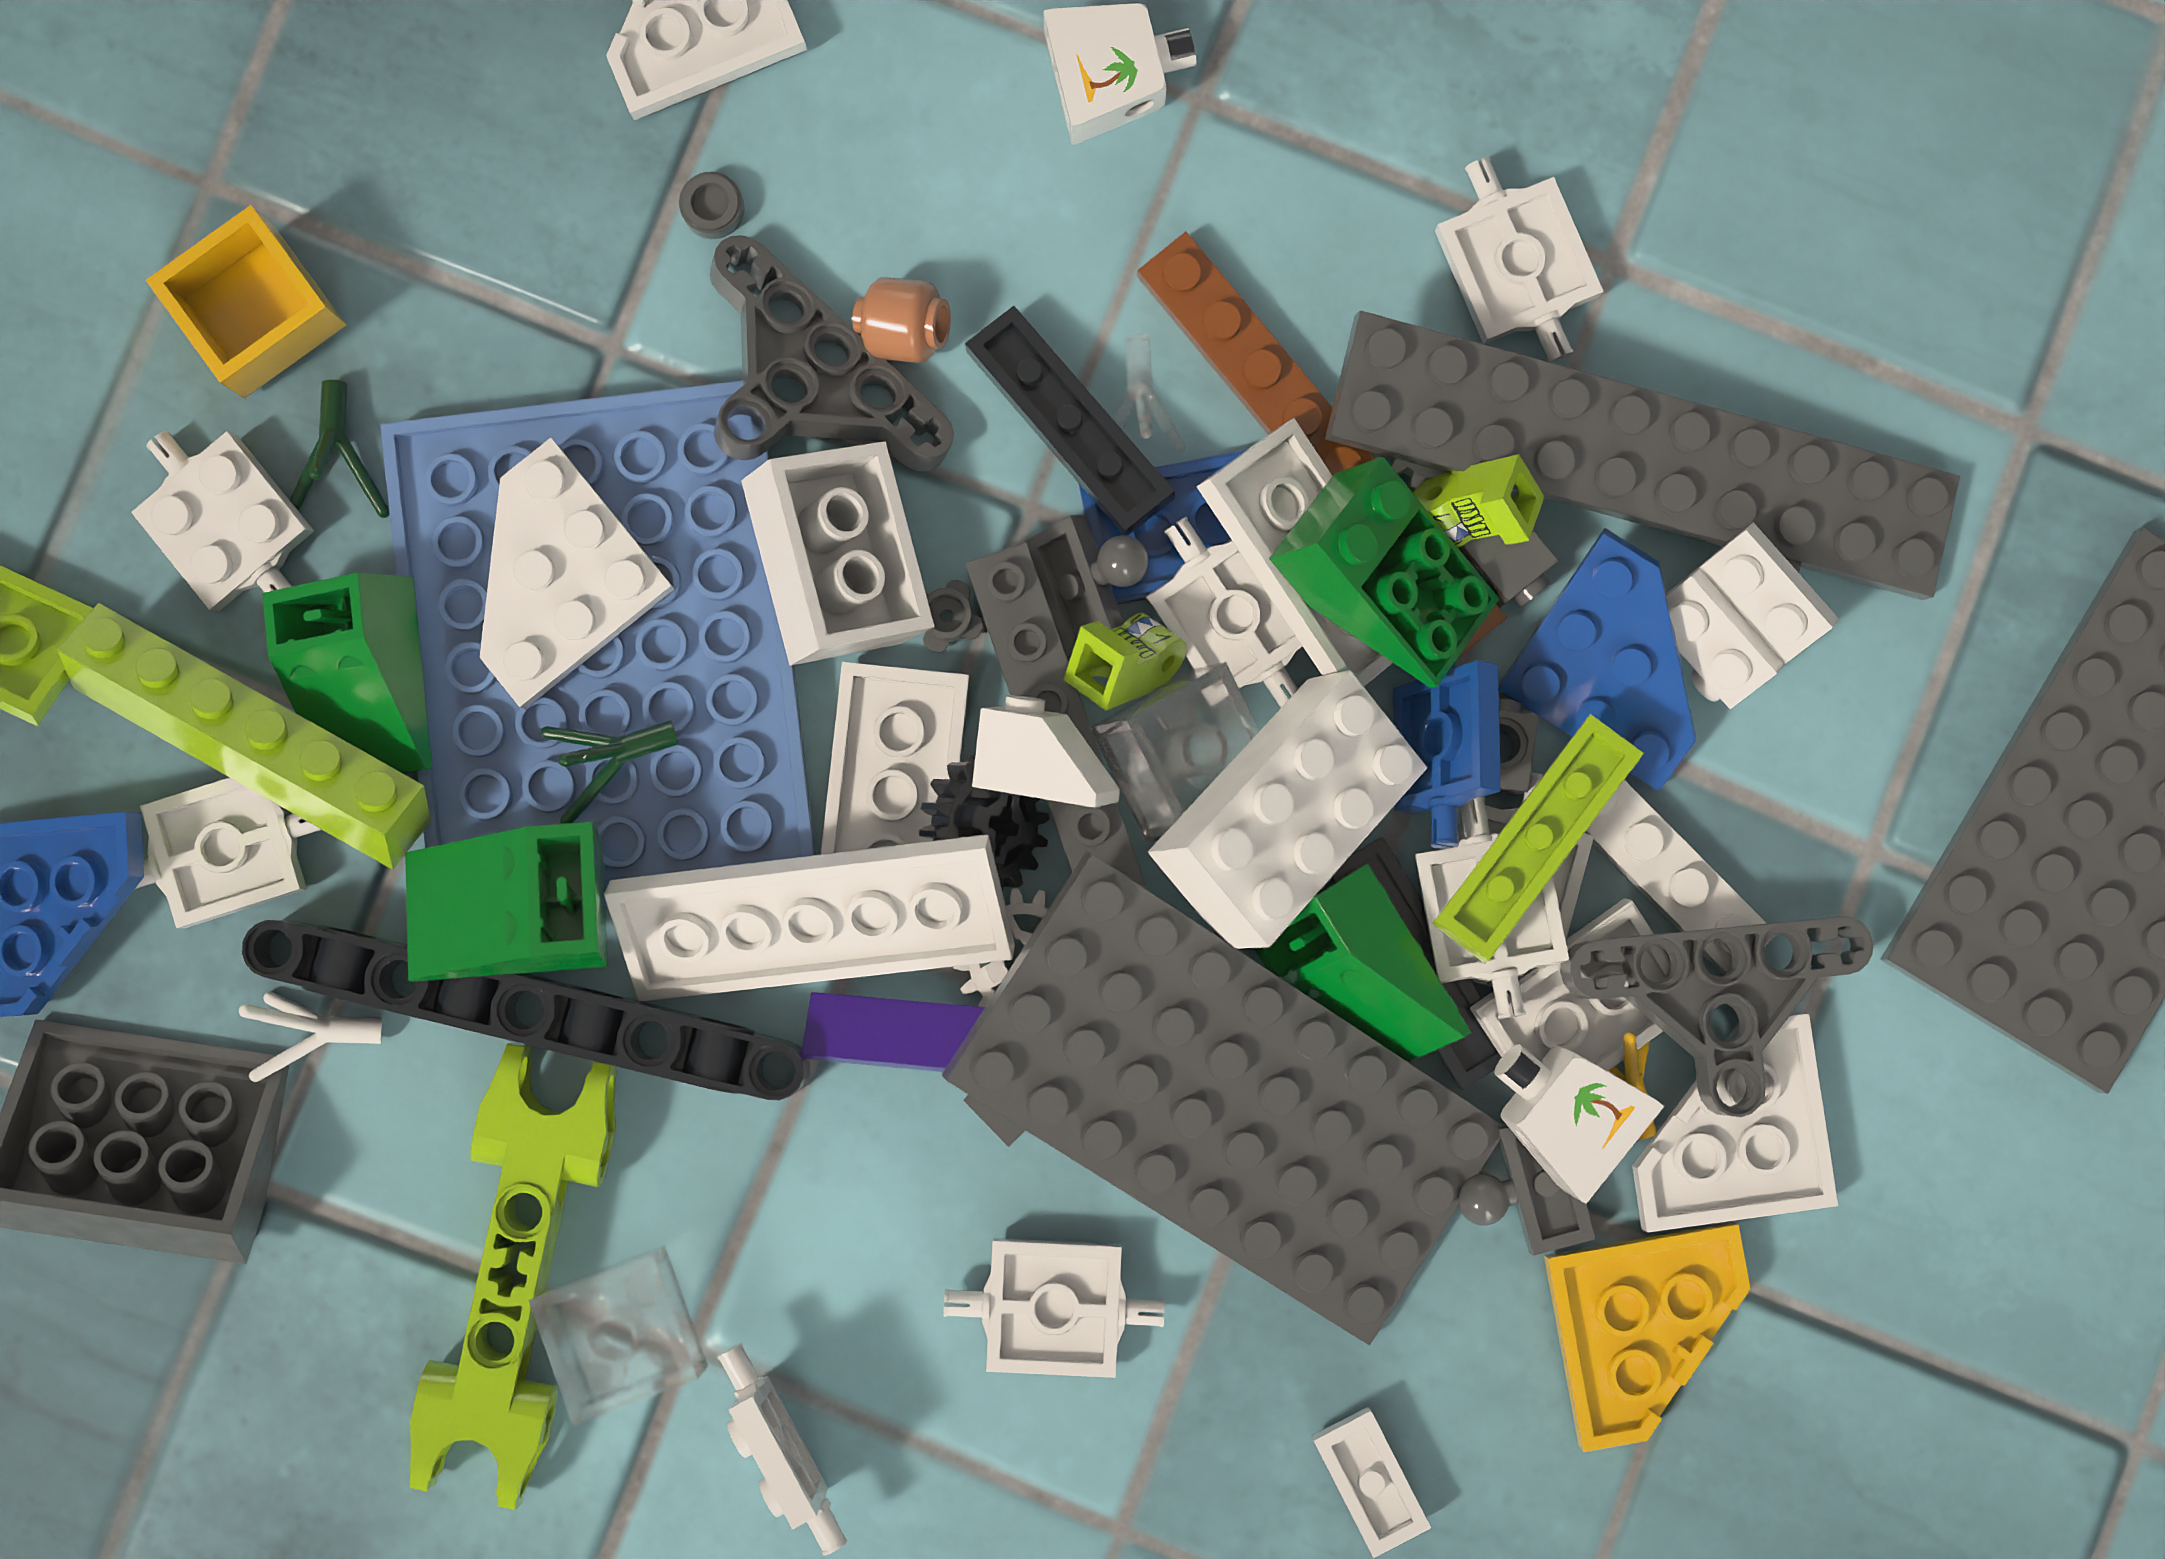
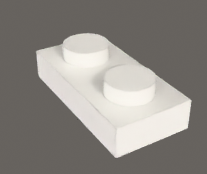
M1369 1407L1311 1436L1373 1558L1431 1529Z

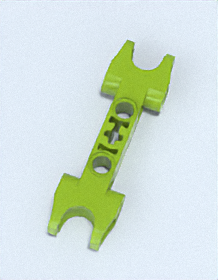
M516 1042L506 1044L496 1073L479 1105L472 1136L471 1161L502 1167L491 1213L459 1366L429 1360L426 1363L417 1387L409 1423L411 1439L409 1488L428 1492L431 1486L436 1485L452 1444L455 1441L473 1440L487 1447L496 1459L498 1470L497 1507L516 1510L522 1504L535 1466L550 1438L558 1399V1386L526 1380L539 1325L569 1182L599 1188L604 1180L616 1132L615 1089L617 1071L616 1066L593 1061L592 1068L586 1076L583 1090L575 1105L566 1111L555 1112L541 1105L531 1091V1046ZM521 1193H529L540 1201L542 1218L537 1226L523 1224L516 1216L515 1202ZM535 1241L536 1245L532 1244L519 1253L517 1271L521 1274H526L527 1279L512 1287V1276L502 1272V1267L517 1258L520 1242ZM491 1322H501L511 1329L514 1336V1347L510 1353H501L489 1344L487 1329Z

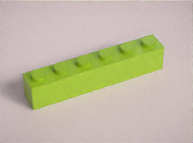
M100 603L92 609L56 649L73 689L394 870L405 856V852H408L431 822L424 785Z

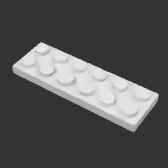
M988 835L610 880L604 892V897L639 1002L1012 960L1015 948Z

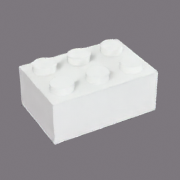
M886 441L769 459L741 480L789 666L903 644L935 627Z

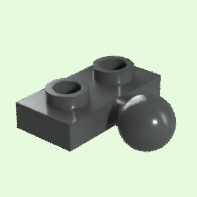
M1070 515L1024 541L1027 543L1066 658H1071L1081 626L1099 621L1109 629H1114L1124 624L1110 584L1118 587H1128L1136 584L1143 578L1148 569L1149 559L1147 551L1140 541L1131 536H1115L1107 540L1098 551L1086 515Z
M1507 1125L1498 1129L1499 1143L1509 1180L1500 1181L1495 1176L1489 1174H1477L1470 1177L1462 1185L1458 1195V1206L1463 1216L1476 1225L1488 1226L1500 1221L1506 1214L1509 1206L1516 1205L1529 1253L1533 1256L1596 1239L1587 1205L1562 1190Z

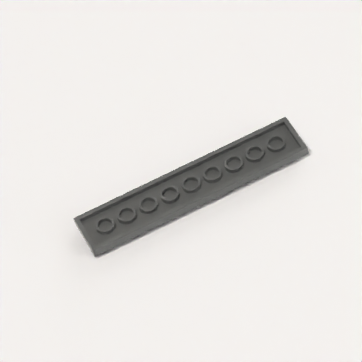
M1361 310L1354 316L1325 438L1329 441L1445 472L1465 471L1474 464L1519 454L1545 499L1720 546H1725L1754 522L1785 558L1801 562V568L1920 600L1934 597L1960 475ZM1514 484L1513 490L1519 491L1516 484Z

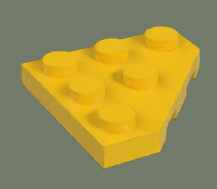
M1730 1222L1544 1255L1579 1448L1583 1452L1648 1441L1661 1422L1662 1418L1660 1415L1681 1384L1683 1386L1686 1385L1714 1344L1711 1340L1732 1309L1737 1310L1751 1289L1738 1224Z

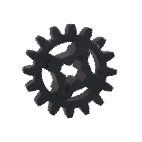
M976 755L967 756V762H951L947 765L950 779H933L930 783L938 797L936 802H924L921 804L920 809L932 816L931 825L919 829V836L939 841L988 835L1003 894L1004 886L1020 887L1023 885L1020 869L1036 870L1039 864L1031 853L1034 847H1047L1048 840L1037 833L1038 825L1046 823L1050 820L1048 813L1037 812L1035 804L1041 798L972 787Z

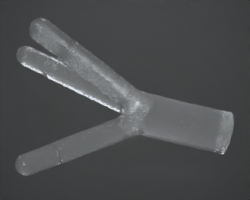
M1146 334L1128 335L1125 337L1128 390L1113 420L1123 430L1136 404L1141 437L1148 439L1153 434L1152 413L1174 451L1182 453L1185 451L1186 445L1153 390L1150 337Z

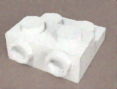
M1754 522L1666 593L1678 650L1695 669L1692 672V681L1695 687L1710 701L1716 702L1721 698L1729 709L1733 708L1775 676L1787 662L1832 629L1839 620L1835 613Z

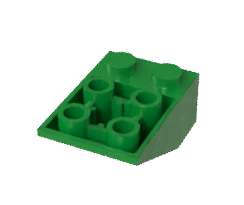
M1384 457L1335 473L1269 558L1308 606L1430 688L1438 687L1499 600L1493 590Z
M356 572L262 593L268 657L295 713L403 774L432 769L413 577Z
M593 822L527 826L405 852L408 980L410 982L608 967L603 842Z
M1368 863L1320 889L1270 947L1254 948L1267 970L1407 1062L1460 1040L1472 1033L1460 1015L1455 1001L1446 992L1424 956L1420 944L1411 935L1392 904L1388 892L1378 881Z

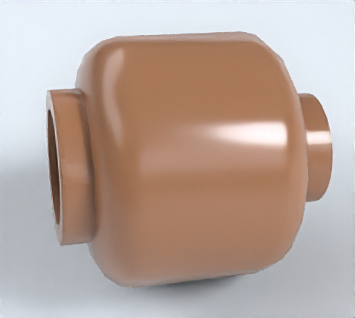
M881 277L870 285L865 297H859L856 300L853 308L852 324L854 331L862 336L864 347L872 356L885 360L924 363L934 355L936 349H942L945 346L950 332L951 312L949 303L946 299L940 297L938 290L932 283L922 280Z

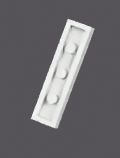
M1625 780L1585 831L1586 834L1594 836L1592 843L1680 932L1766 923ZM1777 933L1773 934L1767 940L1765 946L1777 935ZM1719 939L1712 940L1706 945L1703 955L1723 975L1728 971L1732 961L1729 947Z

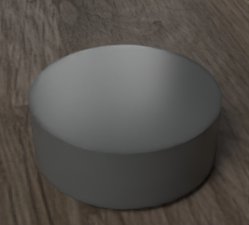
M718 172L697 174L687 181L680 193L679 208L681 215L690 230L700 237L707 239L726 237L738 228L743 219L744 201L734 181L724 174Z

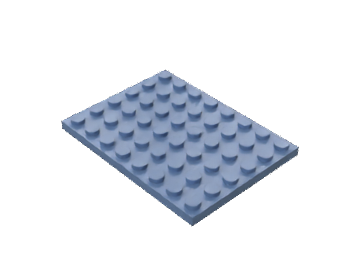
M743 380L380 424L396 575L409 576L414 579L432 769L417 771L418 782L424 785L431 822L423 831L425 848L521 827L560 824L562 815L611 758L563 767L558 762L560 755L591 748V746L545 739L541 736V729L543 727L550 726L619 737L671 720L679 745L627 761L585 811L573 822H593L602 838L605 890L610 880L816 855L794 665L789 666L741 482L742 479L770 459V452L767 450L761 456L751 460L735 459L722 452L714 437L715 423L721 406L743 386ZM735 415L727 421L731 432L741 439L751 440L762 434L760 424L751 416ZM549 438H552L670 582L674 590L529 707L523 709L518 706L480 659V649L500 478ZM605 900V909H608V906H607V903H606V900Z

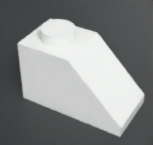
M1014 695L1006 696L1004 706L981 708L972 787L1089 807H1099L1119 801V787L1067 714L1044 711L1045 700Z

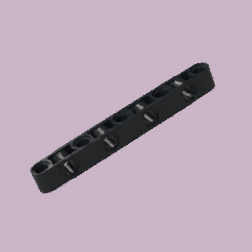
M265 920L255 924L248 930L242 942V956L245 964L253 973L265 978L302 986L303 989L313 993L726 1093H741L766 1100H782L801 1090L810 1076L809 1059L802 1055L801 1047L798 1044L789 1040L756 1033L755 1030L744 1026L642 1001L639 1002L638 1000L527 973L417 981L414 991L405 997L395 990L392 976L395 968L401 962H408L407 944L324 925L316 926L299 921ZM278 932L285 933L292 944V953L288 961L282 966L277 965L271 959L269 953V944ZM527 991L536 994L541 999L543 1005V1015L534 1027L522 1024L516 1014V1003L519 997ZM650 1021L661 1024L667 1030L669 1036L668 1048L659 1058L647 1055L641 1049L639 1043V1034L642 1027ZM771 1052L784 1053L793 1061L795 1076L792 1082L785 1088L769 1084L764 1077L763 1063Z

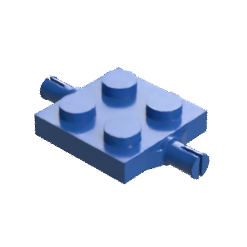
M1481 660L1455 667L1454 663L1438 687L1430 688L1416 679L1413 682L1393 688V724L1427 767L1394 805L1395 812L1415 815L1431 810V847L1448 849L1458 847L1457 809H1460L1461 806L1471 799L1501 791L1498 664Z

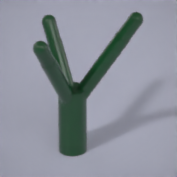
M340 380L322 381L319 439L297 482L290 501L297 510L301 507L313 481L322 478L332 448L337 447L378 516L386 518L390 514L389 508L345 434L348 385Z
M671 720L619 737L550 726L543 727L541 729V736L545 739L591 746V748L560 755L558 762L563 767L611 758L562 815L560 824L573 823L627 761L679 745Z

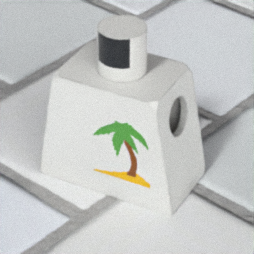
M1132 3L1054 8L1043 11L1044 34L1072 145L1082 143L1161 109L1165 106L1167 90L1163 73L1196 66L1195 49L1189 28L1154 36L1148 10L1144 4Z
M1516 1045L1503 1055L1494 1072L1499 1079L1516 1092L1502 1109L1500 1115L1502 1120L1552 1180L1562 1190L1587 1204L1664 1107L1649 1095L1578 1054L1558 1045L1553 1047L1541 1062L1523 1046Z

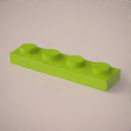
M1590 714L1432 924L1483 963H1487L1644 753Z

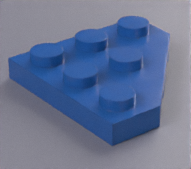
M1604 528L1500 681L1498 691L1514 701L1522 703V706L1572 737L1590 714L1644 753L1630 773L1658 791L1661 790L1695 743L1696 731L1687 698L1683 669L1674 627L1671 622L1660 562Z
M116 812L0 823V1017L39 1014L144 878L141 812Z

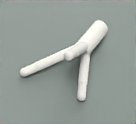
M271 991L265 993L263 999L265 1003L281 1011L247 1004L239 1008L240 1016L315 1032L310 1037L253 1069L249 1074V1078L253 1082L264 1079L327 1042L381 1044L382 1018L326 1017Z

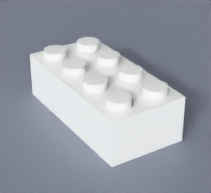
M1351 670L1310 678L1148 851V854L1220 939L1231 945L1234 949L1270 947L1427 767Z

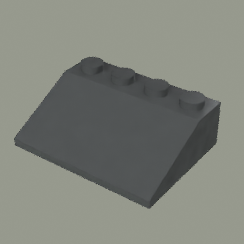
M35 1019L0 1112V1228L247 1264L266 1202L289 1065L258 1082H253L249 1078L250 1072L277 1055Z

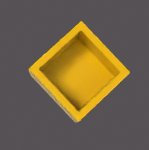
M252 205L245 208L146 279V282L218 381L244 399L346 326L344 320L275 226Z

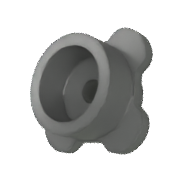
M952 580L948 582L946 588L937 589L930 594L926 593L935 627L925 632L923 643L933 652H942L950 642L961 638L974 640L982 632V619L972 611L968 600L971 591L965 582ZM945 610L953 613V618L949 622H944L941 619V613Z

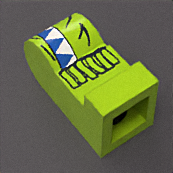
M1519 454L1474 464L1465 471H1451L1437 475L1422 483L1413 492L1457 547H1461L1473 539L1500 535L1505 545L1529 541L1544 499L1542 491ZM1514 484H1516L1519 492L1511 495Z
M1137 613L1130 617L1122 626L1114 629H1109L1101 622L1095 621L1081 626L1063 680L1107 711L1153 692L1155 688L1167 683L1180 668L1186 655L1187 645L1184 640L1145 613ZM1101 676L1109 679L1107 685L1103 686L1092 677Z

